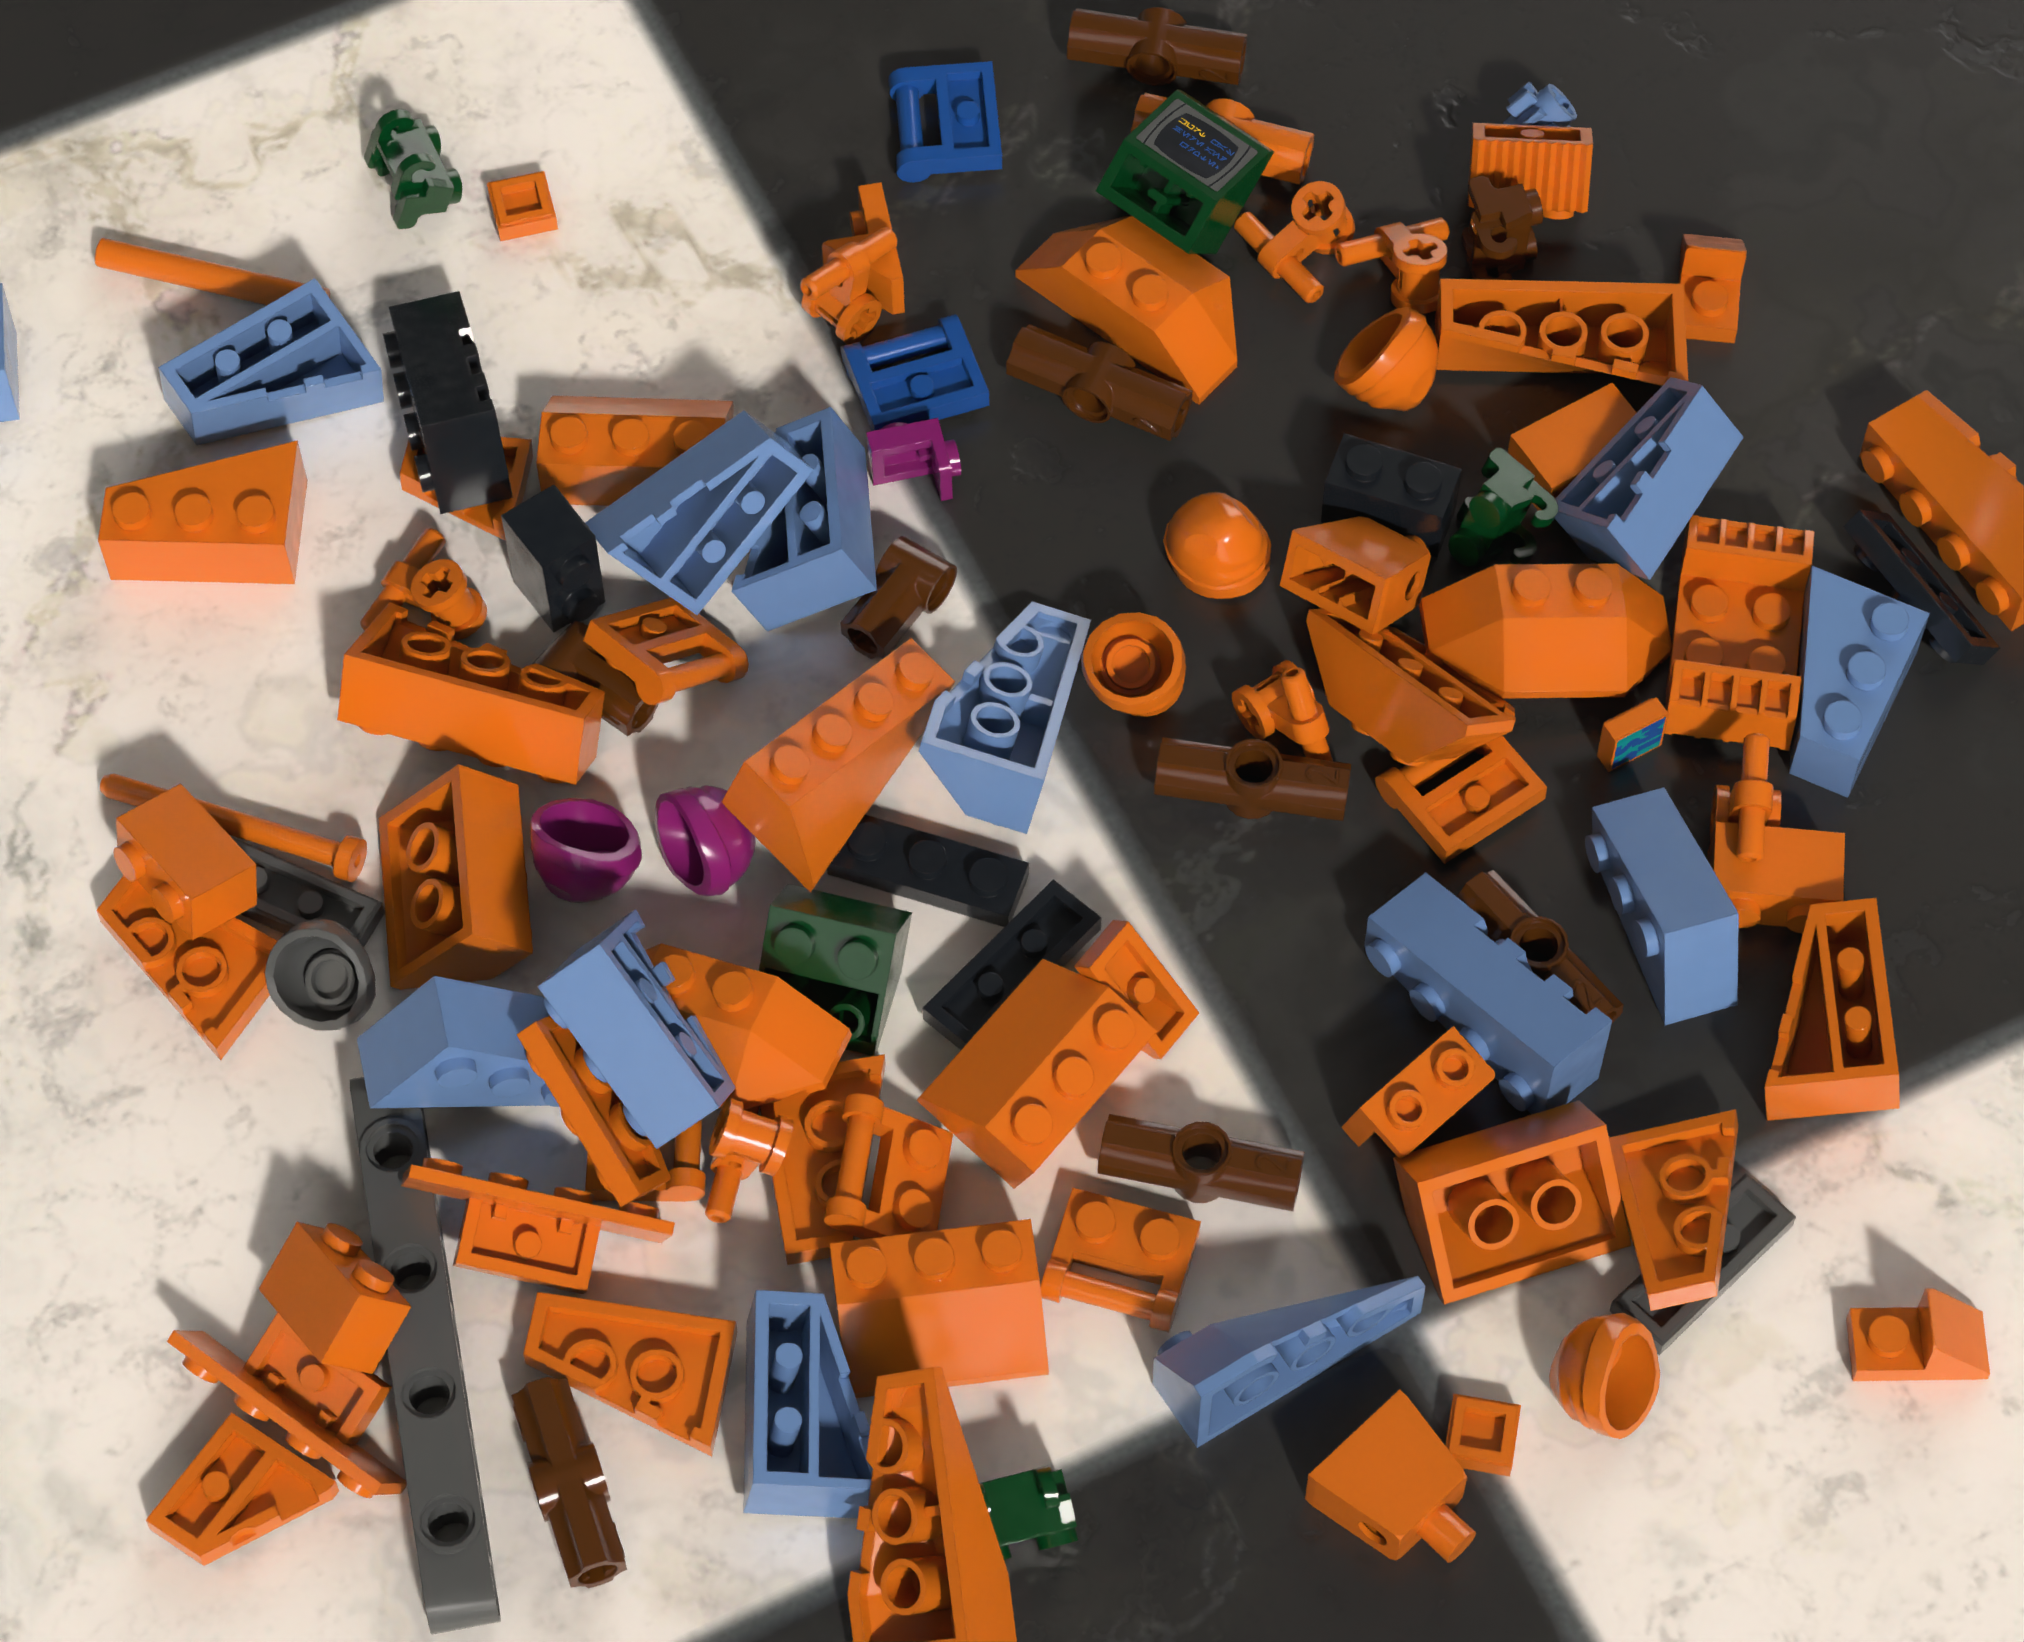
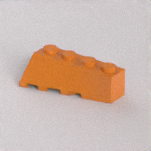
M1440 279L1435 316V337L1438 346L1437 370L1612 374L1663 386L1670 377L1688 381L1684 284Z
M1925 390L1868 423L1859 457L1869 477L1877 483H1882L1899 502L1905 518L1913 526L1921 527L1935 543L1944 563L1950 569L1959 571L1975 589L1977 598L1983 608L1991 615H1997L2008 629L2013 631L2024 624V485L2018 481L2016 465L2001 452L1988 456L1980 449L1979 434L1933 394Z
M391 602L387 604L345 652L338 721L359 726L361 730L369 734H390L412 740L428 750H449L471 756L487 766H508L537 774L540 779L550 783H570L576 785L596 758L605 695L603 690L538 663L526 665L524 668L517 667L511 664L507 656V650L490 643H485L475 648L469 647L454 640V628L433 620L427 624L426 629L407 621L408 609Z
M910 638L744 761L721 802L811 893L835 856L840 852L854 829L871 808L885 785L926 729L934 701L945 690L949 692L955 681Z

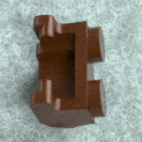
M1485 176L1471 178L1468 184V192L1476 211L1471 215L1469 227L1463 229L1461 240L1466 251V261L1473 279L1512 280L1511 274L1517 270L1524 269L1525 261L1537 258V243L1531 226L1542 224L1543 209L1539 194L1535 188L1524 190L1522 184L1494 188L1490 180ZM1494 269L1497 278L1490 277L1486 271Z

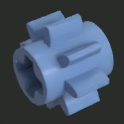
M1528 82L1508 99L1510 105L1506 108L1511 116L1503 124L1571 127L1569 124L1577 118V114L1570 101L1556 86L1548 84L1538 92Z

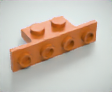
M424 1158L422 1166L411 1164L404 1172L402 1178V1187L466 1200L452 1266L584 1294L588 1290L600 1230L663 1243L673 1235L675 1222L658 1219L659 1209L650 1205L630 1202L623 1207L619 1205V1209L616 1210L594 1205L593 1194L567 1187H555L554 1194L548 1195L527 1190L529 1181L515 1175L491 1172L489 1173L488 1181L462 1176V1165L437 1158Z
M278 1312L247 1362L236 1356L204 1331L173 1330L167 1342L185 1355L182 1364L190 1372L210 1383L222 1382L237 1393L233 1401L241 1410L261 1421L272 1419L287 1430L288 1433L285 1440L291 1447L312 1459L319 1460L321 1457L326 1459L340 1470L337 1479L349 1490L365 1498H372L373 1495L402 1494L407 1486L406 1480L357 1445L392 1389V1386L374 1373L368 1374L320 1363Z

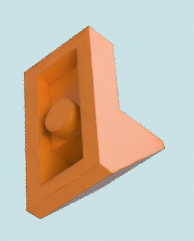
M882 182L858 186L859 210L849 212L852 237L823 242V265L827 263L828 256L846 243H859L882 227L892 230ZM897 248L871 263L866 293L871 294L881 302L883 310L893 315L905 313L904 281Z
M1683 234L1678 284H1684L1686 339L1735 343L1738 330L1741 278L1747 254L1742 239Z
M1112 920L1074 965L1080 975L1109 986L1157 1030L1156 1034L1142 1049L1143 1052L1154 1059H1162L1199 1014L1196 1007L1129 921Z
M1925 1288L1918 1307L1849 1309L1846 1324L1853 1381L1988 1379L1990 1376L1983 1311L1934 1288Z

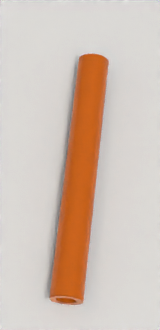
M107 238L100 239L95 252V264L97 267L263 305H268L305 284ZM323 288V290L330 298V290L327 288Z

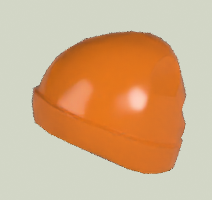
M1403 307L1386 313L1370 323L1350 341L1341 354L1335 369L1334 381L1351 396L1354 395L1361 402H1367L1372 408L1408 411L1418 406L1432 387L1438 364L1437 341L1432 329L1426 322V316L1414 309Z
M1211 492L1195 496L1183 504L1167 524L1163 539L1166 556L1178 579L1186 588L1196 594L1213 599H1230L1244 596L1257 588L1270 571L1271 541L1267 531L1263 528L1258 518L1242 502L1225 493Z
M1140 612L1120 613L1103 621L1089 635L1081 655L1082 672L1088 687L1100 701L1113 710L1134 716L1148 717L1168 710L1178 700L1185 681V653L1177 634L1166 622L1156 616Z
M1625 1313L1591 1317L1576 1325L1561 1341L1549 1373L1552 1393L1571 1419L1580 1422L1588 1429H1593L1598 1434L1617 1439L1630 1435L1645 1420L1655 1402L1660 1382L1658 1355L1652 1333L1638 1319Z

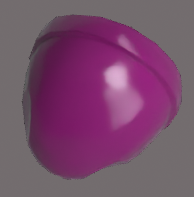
M708 785L699 788L689 786L685 789L680 788L660 794L655 805V823L661 854L671 873L696 894L716 896L725 893L729 887L734 885L746 873L755 852L756 837L721 802L727 790Z
M566 798L550 801L539 807L532 815L530 849L533 854V863L547 889L560 899L568 902L583 903L608 897L623 888L640 865L642 850L638 832L632 822L611 805L594 799Z

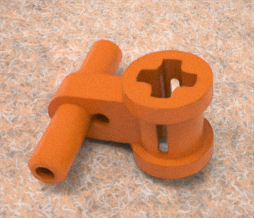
M1325 181L1311 182L1298 190L1291 204V213L1294 220L1275 236L1251 212L1242 213L1234 223V229L1258 253L1257 261L1275 279L1283 278L1306 303L1316 302L1322 296L1324 286L1301 262L1313 251L1319 254H1334L1337 244L1352 240L1355 233V222L1349 209L1346 207L1342 193L1335 185ZM1309 200L1313 203V206L1310 208L1308 206ZM1336 228L1339 231L1337 236L1333 232Z
M1442 217L1405 226L1402 222L1380 226L1375 229L1373 235L1338 243L1335 248V257L1337 262L1343 267L1380 258L1396 277L1391 285L1390 299L1392 304L1396 308L1408 307L1421 314L1436 311L1440 270L1447 262V246L1443 241L1448 239L1450 233L1449 226Z
M882 227L859 243L848 242L828 256L825 265L803 278L800 282V288L803 293L802 309L814 318L822 316L836 328V336L847 345L861 341L873 329L882 311L881 302L871 294L866 293L871 263L897 247L896 234L891 229Z
M427 528L402 562L395 561L381 580L383 590L361 619L360 624L365 631L389 602L402 606L405 602L424 611L431 612V622L434 620L454 628V640H460L471 636L483 625L487 616V605L475 589L467 587V577L456 562L449 559L434 561L446 541L440 532L433 528Z
M1284 660L1274 666L1272 675L1253 687L1243 685L1232 692L1234 709L1245 728L1255 738L1264 740L1277 729L1294 742L1301 744L1305 757L1333 761L1326 739L1330 730L1323 706L1315 699L1304 669L1297 667L1289 660Z
M1758 733L1748 734L1744 738L1741 781L1734 784L1731 792L1730 787L1727 785H1715L1710 815V841L1715 822L1739 824L1737 857L1741 861L1748 863L1759 862L1763 858L1765 826L1780 827L1781 791L1773 790L1774 786L1767 782L1770 739L1766 735Z
M732 1098L726 1100L717 1118L709 1146V1155L713 1156L710 1169L715 1173L705 1210V1215L709 1220L716 1223H725L731 1219L740 1181L748 1178L758 1165L759 1172L770 1176L776 1175L791 1140L793 1119L778 1115L775 1120L758 1115L760 1106L743 1110V1102Z

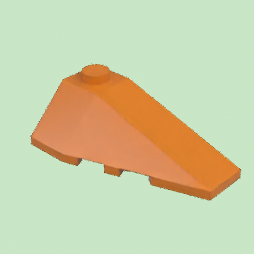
M930 1367L877 1376L866 1460L873 1468L868 1505L859 1506L856 1529L864 1531L859 1570L850 1571L847 1593L853 1642H1017L1009 1574L942 1367Z

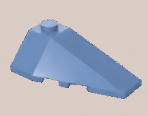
M1032 601L1000 633L995 640L993 648L979 662L974 660L964 670L962 680L950 692L945 690L934 701L919 752L965 815L1027 834L1047 774L1090 626V619Z
M1414 1276L1213 1323L1195 1334H1192L1191 1331L1180 1332L1167 1340L1159 1348L1158 1356L1154 1358L1152 1384L1198 1448L1420 1314L1426 1286L1419 1276Z

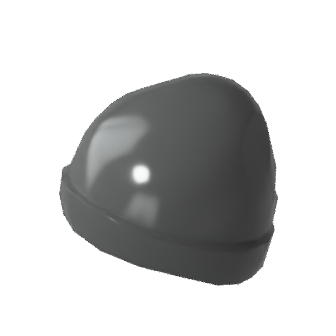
M314 918L293 926L274 945L266 963L265 978L267 989L275 1005L294 1022L313 1030H340L358 1022L371 1008L376 996V979L368 953L359 939L348 928L332 920Z

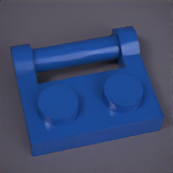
M992 61L899 68L889 75V94L896 101L901 150L895 159L896 171L902 181L915 183L927 179L931 174L1002 169V148ZM925 94H936L941 145L924 146L919 99Z
M957 314L938 319V326L864 347L861 346L860 342L841 347V355L846 373L854 385L871 431L880 430L886 425L898 422L909 424L934 418L941 420L989 406V390ZM943 348L946 350L942 353L872 372L871 370Z

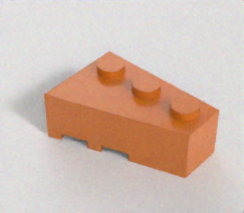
M298 440L107 487L105 489L98 542L110 579L295 584L308 481Z
M1877 898L1810 904L1792 975L1793 983L1786 1011L1782 1015L1778 1031L1779 1039L1771 1069L1768 1071L1764 1087L1767 1121L1899 1109V1070Z

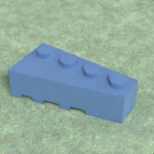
M1425 872L1368 917L1364 947L1372 965L1386 977L1393 975L1409 991L1413 1005L1423 1017L1432 1022L1438 1020L1447 1030L1453 1026L1494 1070L1495 1079L1499 1082L1502 1094L1514 1108L1522 1112L1527 1110L1532 1115L1565 1105L1599 1078L1612 1019L1596 1007L1589 1013L1584 1014L1569 1001L1573 997V989L1555 974L1545 981L1540 979L1532 972L1527 961L1526 951L1509 938L1506 940L1498 939L1496 942L1491 940L1487 936L1488 929L1484 918Z

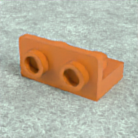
M1453 1026L1364 1103L1341 1128L1358 1147L1376 1132L1397 1157L1405 1158L1495 1078V1072Z

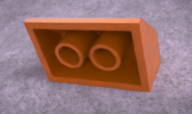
M552 395L541 413L536 461L541 492L555 485L570 505L609 506L731 420L734 413L733 401Z
M458 764L378 818L390 987L399 990L420 988L433 976L464 982L491 980L533 954L522 832L523 822L518 784Z
M1042 959L918 1097L917 1101L1015 1189L1035 1173L1156 1034L1157 1030L1109 986Z
M1580 1100L1411 1152L1405 1158H1393L1406 1218L1440 1301L1444 1305L1631 1246L1607 1126Z
M1031 1219L829 1243L840 1342L850 1369L849 1379L856 1398L875 1395L877 1376L930 1367H942L948 1387L1049 1375L1040 1278Z

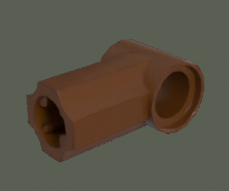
M898 537L885 551L876 570L877 590L862 595L840 622L841 634L850 641L856 651L870 659L874 657L885 658L923 611L931 614L942 605L954 585L957 567L908 537Z
M579 621L572 622L532 664L538 663L605 691L602 719L626 736L635 732L640 733L653 719L659 704L648 705L644 703L636 691L635 682L622 671L611 667L601 654L583 641L588 625Z

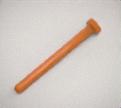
M115 773L105 775L100 783V791L107 798L136 807L167 791V789ZM195 798L231 836L332 866L334 876L348 882H354L362 871L367 855V842L364 839L347 835L341 842Z

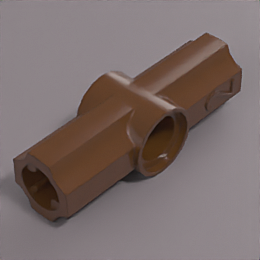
M1163 7L1145 9L1138 17L1076 8V10H1073L1070 22L1067 59L1127 68L1128 73L1134 79L1151 86L1170 84L1176 79V76L1239 85L1244 69L1248 34L1187 25L1186 20L1180 14Z
M1030 324L1026 328L1022 327L1019 331L1006 362L1007 375L1061 396L1068 409L1086 421L1104 423L1112 417L1168 441H1171L1173 437L1177 438L1192 404V390L1136 368L1133 359L1124 350L1113 344L1094 342L1086 348Z
M1163 737L1157 761L1154 794L1226 804L1228 809L1235 815L1245 819H1259L1275 811L1343 821L1351 764L1280 754L1272 744L1260 739H1246L1236 743L1233 747ZM1247 775H1255L1263 778L1264 781L1249 783L1241 778Z
M1494 870L1486 873L1482 871L1464 885L1456 897L1484 918L1488 929L1487 936L1491 940L1496 942L1498 939L1506 940L1509 938L1526 953L1538 952L1548 957L1549 960L1546 962H1534L1527 958L1532 972L1543 981L1555 974L1573 989V997L1569 1001L1584 1014L1589 1013L1596 1007L1612 1019V1024L1622 1014L1624 1004L1568 947L1567 934L1562 926L1552 919L1538 916Z
M1109 1114L1101 1142L1098 1174L1174 1188L1183 1199L1193 1203H1208L1221 1197L1294 1211L1305 1152L1228 1137L1227 1133L1219 1126L1209 1122H1194L1180 1128ZM1195 1156H1205L1211 1158L1216 1164L1208 1169H1196L1191 1167L1186 1161Z
M548 1376L526 1383L523 1389L511 1395L514 1404L513 1409L523 1442L526 1443L531 1459L530 1462H527L540 1510L544 1522L550 1521L570 1588L578 1586L592 1588L608 1583L619 1573L627 1570L624 1559L625 1554L615 1522L612 1521L607 1502L611 1501L602 1467L594 1443L587 1442L568 1379H554Z

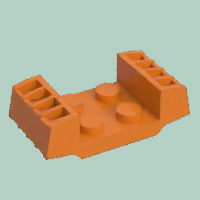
M1692 515L1685 531L1677 589L1672 651L1666 688L1665 709L1669 716L1664 734L1694 736V738L1698 739L1709 738L1723 740V742L1727 743L1729 741L1744 743V738L1748 734L1758 733L1764 734L1770 739L1769 747L1789 751L1799 703L1801 676H1797L1804 593L1812 566L1814 531Z

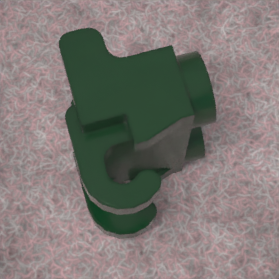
M405 109L392 110L378 120L375 129L372 130L364 154V160L368 168H375L377 174L381 177L390 173L393 178L391 192L394 198L399 200L394 208L393 220L398 229H409L415 226L418 218L422 215L446 212L449 204L459 203L462 197V182L458 171L455 168L445 169L439 157L441 153V140L438 130L433 125L424 126L421 119H413L411 113Z
M1495 448L1489 454L1481 469L1483 476L1490 479L1483 484L1475 497H1467L1457 513V519L1462 524L1448 542L1449 551L1458 563L1467 567L1474 565L1479 567L1482 564L1497 560L1505 550L1501 544L1506 540H1511L1520 547L1514 550L1510 561L1513 564L1528 563L1537 549V543L1534 536L1521 525V522L1531 504L1534 503L1541 509L1536 511L1531 520L1532 525L1537 528L1550 525L1558 513L1556 499L1533 480L1535 475L1504 449Z
M1043 1466L979 1483L1004 1560L1012 1558L1009 1544L1035 1538L1038 1550H1044L1078 1541L1075 1528L1077 1524L1070 1493L1067 1492L1062 1469L1051 1470L1050 1466Z

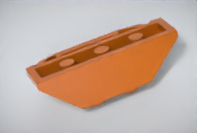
M1132 215L1053 233L1015 270L1016 278L1106 341L1124 350L1132 359L1156 376L1192 390V401L1198 405L1237 368L1238 360L1230 276L1198 254L1186 253Z
M1495 564L1421 598L1419 604L1427 658L1440 666L1446 664L1464 679L1502 699L1625 697L1659 663L1661 664L1665 661L1672 651L1664 597L1619 564Z
M1323 608L1310 609L1308 611L1306 623L1329 706L1351 721V727L1354 730L1371 736L1390 750V756L1396 761L1409 766H1423L1427 761L1456 758L1513 730L1516 720L1515 707L1504 699L1464 679L1446 664L1440 666L1429 660L1426 656L1425 644L1395 627L1387 626L1372 635Z
M663 943L645 950L654 967L660 962L667 963L675 978V981L666 986L667 991L685 1020L690 1016L697 1017L736 1087L728 1098L743 1102V1110L780 1101L803 1090L808 1094L826 1088L852 1037L849 1027L778 976ZM725 1100V1101L722 1103V1105L719 1107L720 1109H722V1107H723L724 1103L726 1102V1100Z

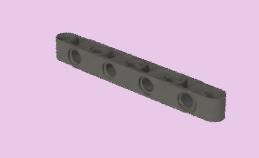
M364 1077L350 1079L351 1099L375 1263L387 1269L394 1276V1287L412 1306L387 1350L423 1598L430 1633L433 1635L501 1622L437 1194L401 1186L403 1174L411 1164L422 1166L424 1158H431L424 1108H370ZM395 1155L411 1157L406 1164L398 1168L382 1166L388 1158ZM423 1274L429 1277L428 1281L419 1288L404 1289L399 1287L401 1282L408 1276ZM431 1397L448 1399L446 1406L436 1413L423 1414L416 1411L425 1399ZM449 1523H462L468 1526L465 1534L455 1541L442 1542L435 1539L438 1530Z

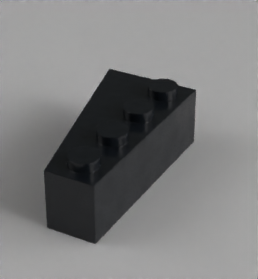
M460 291L390 306L389 311L394 331L383 333V339L390 368L403 367V372L393 374L401 410L411 407L414 410L413 413L403 415L411 450L424 448L425 454L414 456L422 493L435 491L440 514L513 498L495 407L489 396L488 384L485 374L482 372L479 354L473 341L471 327Z

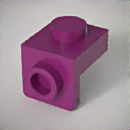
M938 418L909 424L902 422L892 423L880 430L866 432L868 468L873 486L933 474L940 501L953 499L952 477L961 475V463L955 440L944 441Z

